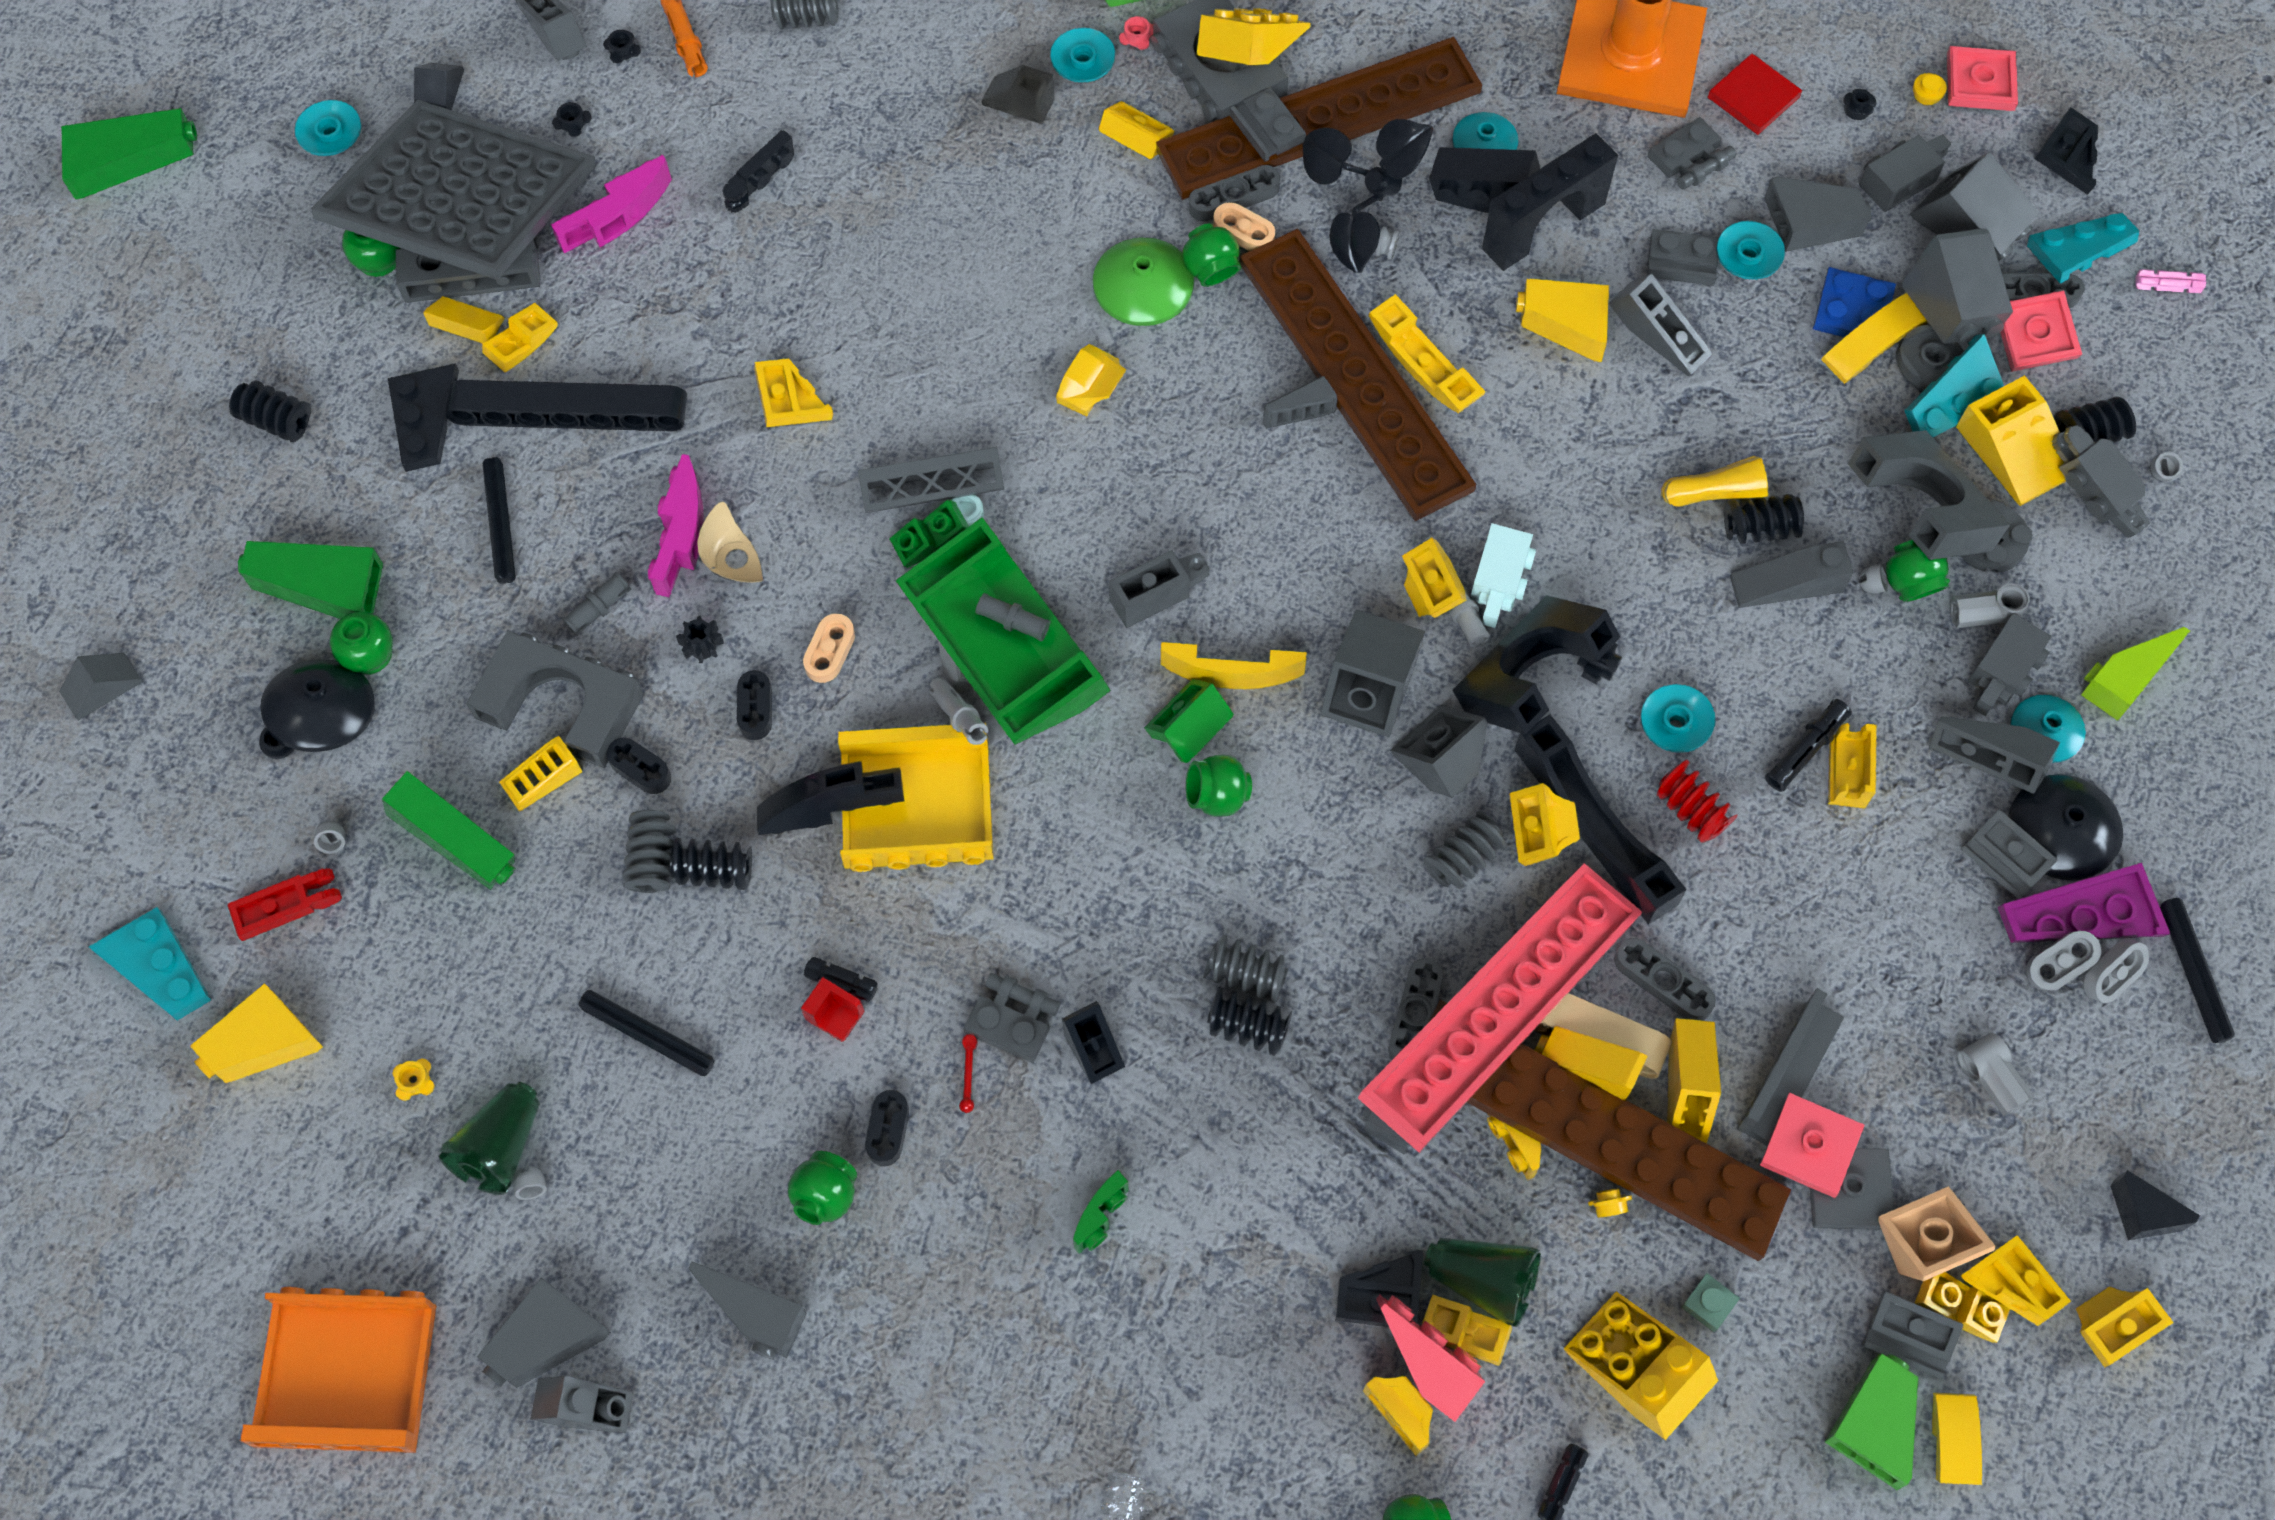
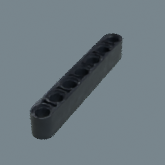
M456 380L452 382L450 387L446 418L452 423L463 426L678 431L684 427L687 393L682 388L671 385Z

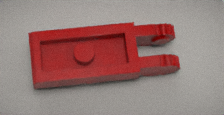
M322 868L304 876L297 875L228 903L227 906L238 938L241 941H245L315 912L314 909H325L341 901L342 896L337 888H329L309 896L307 889L321 888L334 881L333 870Z

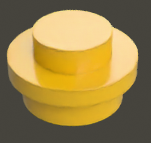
M1933 73L1919 75L1913 84L1915 99L1924 105L1937 103L1944 97L1947 91L1944 79Z

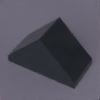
M431 62L414 67V103L417 100H421L452 110L464 73L463 66Z
M1097 1001L1062 1018L1064 1036L1091 1084L1125 1067Z
M2128 1170L2117 1177L2110 1186L2128 1241L2182 1232L2195 1224L2200 1217L2199 1214Z

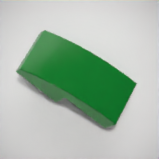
M948 499L925 519L913 518L889 540L904 567L908 568L923 561L968 528L969 525L956 502Z
M1119 1170L1099 1188L1079 1220L1073 1237L1074 1249L1079 1254L1086 1248L1090 1251L1094 1250L1107 1238L1108 1234L1106 1231L1109 1229V1220L1104 1215V1212L1106 1210L1109 1213L1114 1212L1128 1198L1125 1195L1129 1191L1128 1180Z

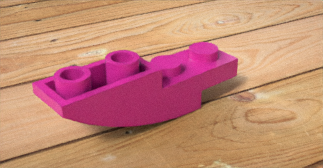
M661 155L653 160L646 161L640 167L624 175L615 177L612 181L604 184L607 196L595 200L588 206L570 215L563 216L559 221L551 224L557 243L563 253L593 238L598 246L602 247L622 235L641 220L657 203L672 180L665 157Z
M682 454L678 466H673L669 476L670 487L667 495H663L658 504V515L661 517L665 529L660 537L658 557L651 561L648 569V579L651 581L656 595L670 597L681 567L691 570L695 569L699 556L697 541L700 529L704 523L700 487L690 457Z

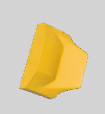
M1088 344L1080 349L1064 374L1056 395L1057 403L1087 417L1095 403L1111 396L1127 369L1120 365L1118 358Z
M1430 538L1402 555L1408 568L1404 587L1419 617L1431 615L1436 618L1467 601L1465 589L1451 560L1437 540Z
M1544 783L1509 793L1518 862L1522 865L1527 866L1556 857L1562 849L1580 840L1574 802L1555 795Z
M2109 1286L2076 1308L2082 1324L2080 1333L2104 1368L2174 1323L2148 1288L2142 1291L2127 1292Z
M1406 1376L1395 1378L1374 1377L1364 1387V1394L1414 1455L1417 1456L1429 1446V1426L1433 1408Z

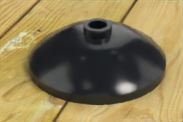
M314 659L296 663L278 673L265 688L261 698L260 709L267 731L278 742L295 750L321 752L339 748L356 739L371 722L375 710V698L369 681L361 672L348 670L336 660Z
M2063 774L2045 776L2034 794L2022 789L2011 804L2008 817L2058 859L2045 875L2061 880H2083L2093 877L2104 871L2114 861L2121 849L2123 825L2116 806L2100 788L2084 779ZM2069 813L2076 815L2079 821L2072 820Z

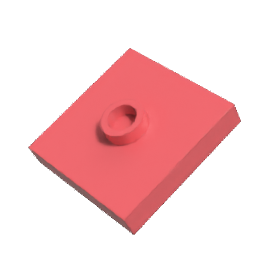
M1949 47L1947 52L1948 106L2015 111L2018 105L2016 51Z
M2064 290L2010 301L2013 313L2004 323V329L2000 333L2011 372L2077 359L2082 355Z
M1789 1093L1760 1166L1836 1198L1865 1125Z

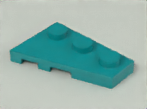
M2118 213L2029 235L2027 247L2061 284L2069 279V275L2073 271L2078 269L2083 272L2092 267V262L2099 257L2109 258L2135 244L2138 241L2140 231L2123 213Z
M1985 334L1976 335L1968 343L1970 346L1947 365L1949 368L1936 381H1932L1905 409L1912 432L1926 430L1933 438L1956 426L1969 404L2004 386Z
M158 907L89 946L93 952L177 1021L211 1001L209 994L166 917Z

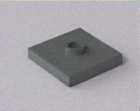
M1856 1148L1836 1198L1810 1188L1813 1228L1882 1230L1878 1217L1895 1210L1889 1149Z

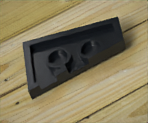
M456 363L388 378L401 462L405 472L441 463L447 433L446 411L452 382L458 379L459 374Z

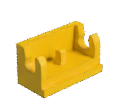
M1846 723L1838 728L1834 735V740L1829 744L1828 804L1866 808L1876 793V725L1865 724L1861 727V731L1850 732L1849 724Z

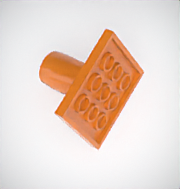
M1577 0L1556 94L1686 118L1707 8L1674 2L1672 0Z

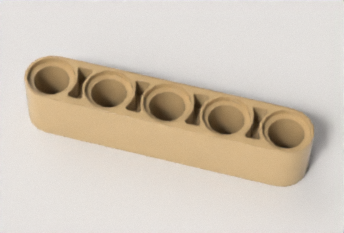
M1569 993L1534 1029V1031L1550 1037L1554 1027L1558 1026L1641 1052L1648 1057L1639 1076L1650 1079L1659 1077L1672 1044L1668 1036L1657 1030Z

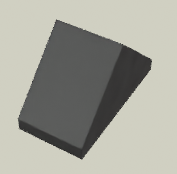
M125 653L77 656L59 692L75 718L79 721L143 681Z

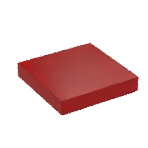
M1752 53L1709 91L1708 98L1755 134L1759 135L1800 98L1803 90Z

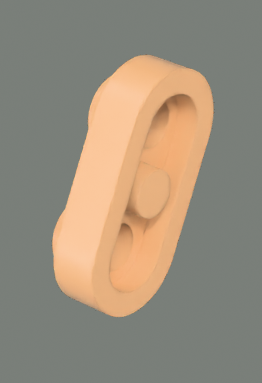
M1224 203L1218 206L1214 212L1213 226L1229 230L1236 238L1238 245L1248 251L1275 239V228L1270 221L1239 204ZM1226 223H1233L1235 225L1229 226Z
M830 614L819 623L803 658L806 674L811 680L825 683L833 680L839 674L855 639L853 624L847 616ZM835 633L843 634L840 639L831 638ZM822 663L829 664L824 670L817 669Z

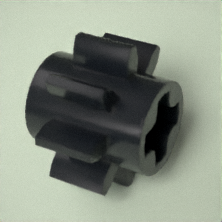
M698 616L697 619L689 623L684 621V634L676 635L679 645L683 646L682 652L684 657L687 659L693 655L698 659L699 663H703L704 659L711 656L717 657L716 647L717 645L724 644L722 634L718 633L719 629L716 621L713 620L707 623L702 620L701 616Z
M1615 643L1598 661L1579 657L1577 665L1584 668L1581 677L1596 685L1601 678L1610 681L1622 660V656L1615 653L1618 644Z

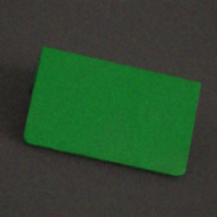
M1192 679L1144 729L1152 739L1167 742L1179 760L1188 763L1224 727L1234 714L1212 683Z

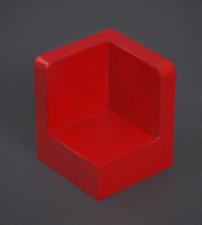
M824 977L821 978L801 1007L806 1021L841 1042L846 1040L865 1012L860 999Z

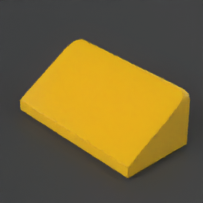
M1123 101L1104 109L1099 125L1101 133L1148 159H1153L1158 154L1157 141L1171 137L1174 134L1172 128Z
M444 296L426 308L423 313L429 326L479 343H484L493 338L505 319L502 315Z

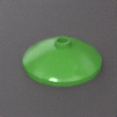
M1149 237L1127 239L1115 244L1101 256L1093 274L1095 297L1104 311L1116 320L1136 326H1151L1172 319L1186 307L1194 288V276L1185 267L1182 252L1166 241ZM1140 267H1147V269H1144V270L1139 269V268H1140Z

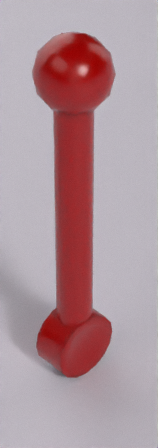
M968 1034L962 1039V1045L966 1052L964 1092L959 1108L964 1113H970L974 1109V1102L971 1100L973 1050L978 1045L977 1038L974 1035Z

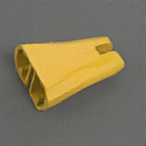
M1750 456L1703 474L1670 478L1663 483L1661 496L1665 502L1676 507L1708 500L1767 497L1768 482L1763 460L1758 456Z

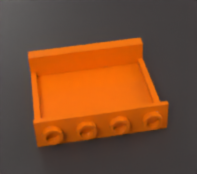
M281 1287L280 1293H265V1299L272 1303L259 1388L252 1425L243 1424L240 1441L254 1448L416 1453L437 1307L425 1298V1293L401 1291L400 1297L385 1296V1292L380 1290L364 1289L360 1290L359 1296L345 1295V1291L341 1289L322 1288L320 1294H305V1289L297 1287Z

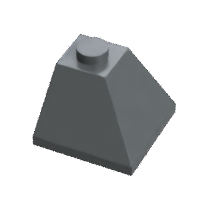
M1441 705L1390 751L1429 790L1453 798L1455 795L1463 792L1467 784L1478 775L1488 723L1485 717Z

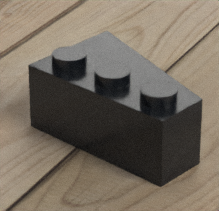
M1439 147L1429 180L1437 201L1489 213L1491 200L1541 168L1536 150Z

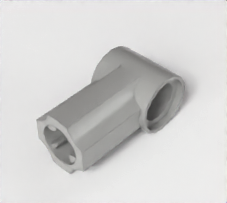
M2014 583L2005 584L1998 591L1954 595L1950 600L1952 624L1956 628L1991 624L2003 628L2013 613L2020 618L2023 616L2030 602V596L2024 587ZM2003 603H2008L2012 605L2015 609H2010L2006 607Z
M1989 1033L1958 1051L1957 1059L1964 1073L1971 1080L1981 1083L2003 1116L2014 1112L2034 1098L2030 1089L2012 1066L2009 1048L1997 1034Z

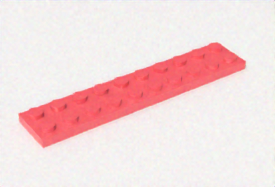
M1584 863L1362 1090L1358 1099L1420 1153L1642 914V911Z

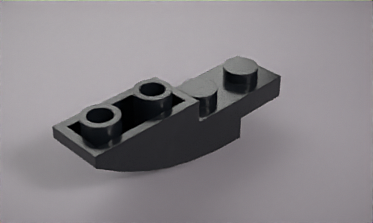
M859 761L839 765L803 777L780 789L757 806L758 835L779 834L785 831L804 828H818L833 824L832 812L852 811L857 808L877 805L886 806L892 803L903 802L905 800L901 769L899 767L863 773L862 763Z

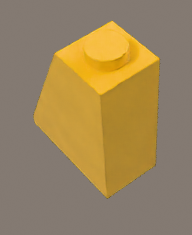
M1527 279L1524 292H1518L1516 299V312L1522 313L1521 327L1586 358L1602 362L1607 345L1609 285Z
M265 983L190 1045L199 1056L194 1061L199 1069L209 1079L216 1074L225 1083L316 1053L323 1048L319 1041Z
M1676 1018L1670 1038L1672 1044L1669 1049L1667 1122L1707 1144L1721 1096L1715 1022Z
M1558 1026L1554 1027L1550 1037L1542 1034L1535 1048V1051L1557 1062L1559 1066L1626 1101L1648 1057L1641 1052Z

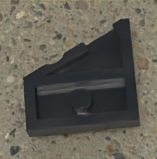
M2070 107L2034 159L2088 195L2096 186V179L2092 177L2093 165L2097 162L2095 142L2098 140V125Z
M1415 1250L1407 1256L1390 1262L1387 1260L1373 1265L1372 1268L1365 1271H1356L1340 1277L1335 1321L1389 1327L1376 1299L1381 1295L1386 1300H1389L1393 1295L1412 1310L1411 1312L1415 1315L1412 1320L1418 1323L1423 1250Z

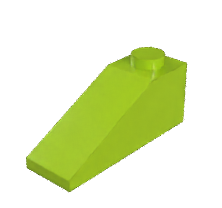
M2182 627L2115 653L2104 666L2097 662L2084 678L2090 684L2081 696L2118 721L2190 630Z

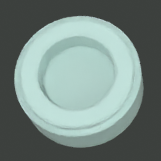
M976 495L951 499L956 502L969 526L981 517H984L983 503Z

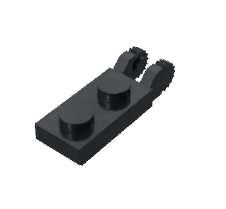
M781 130L737 171L728 181V184H725L722 191L725 198V207L728 211L736 213L742 210V208L749 205V196L757 189H763L777 170L783 169L790 164L794 156L792 136L787 132Z

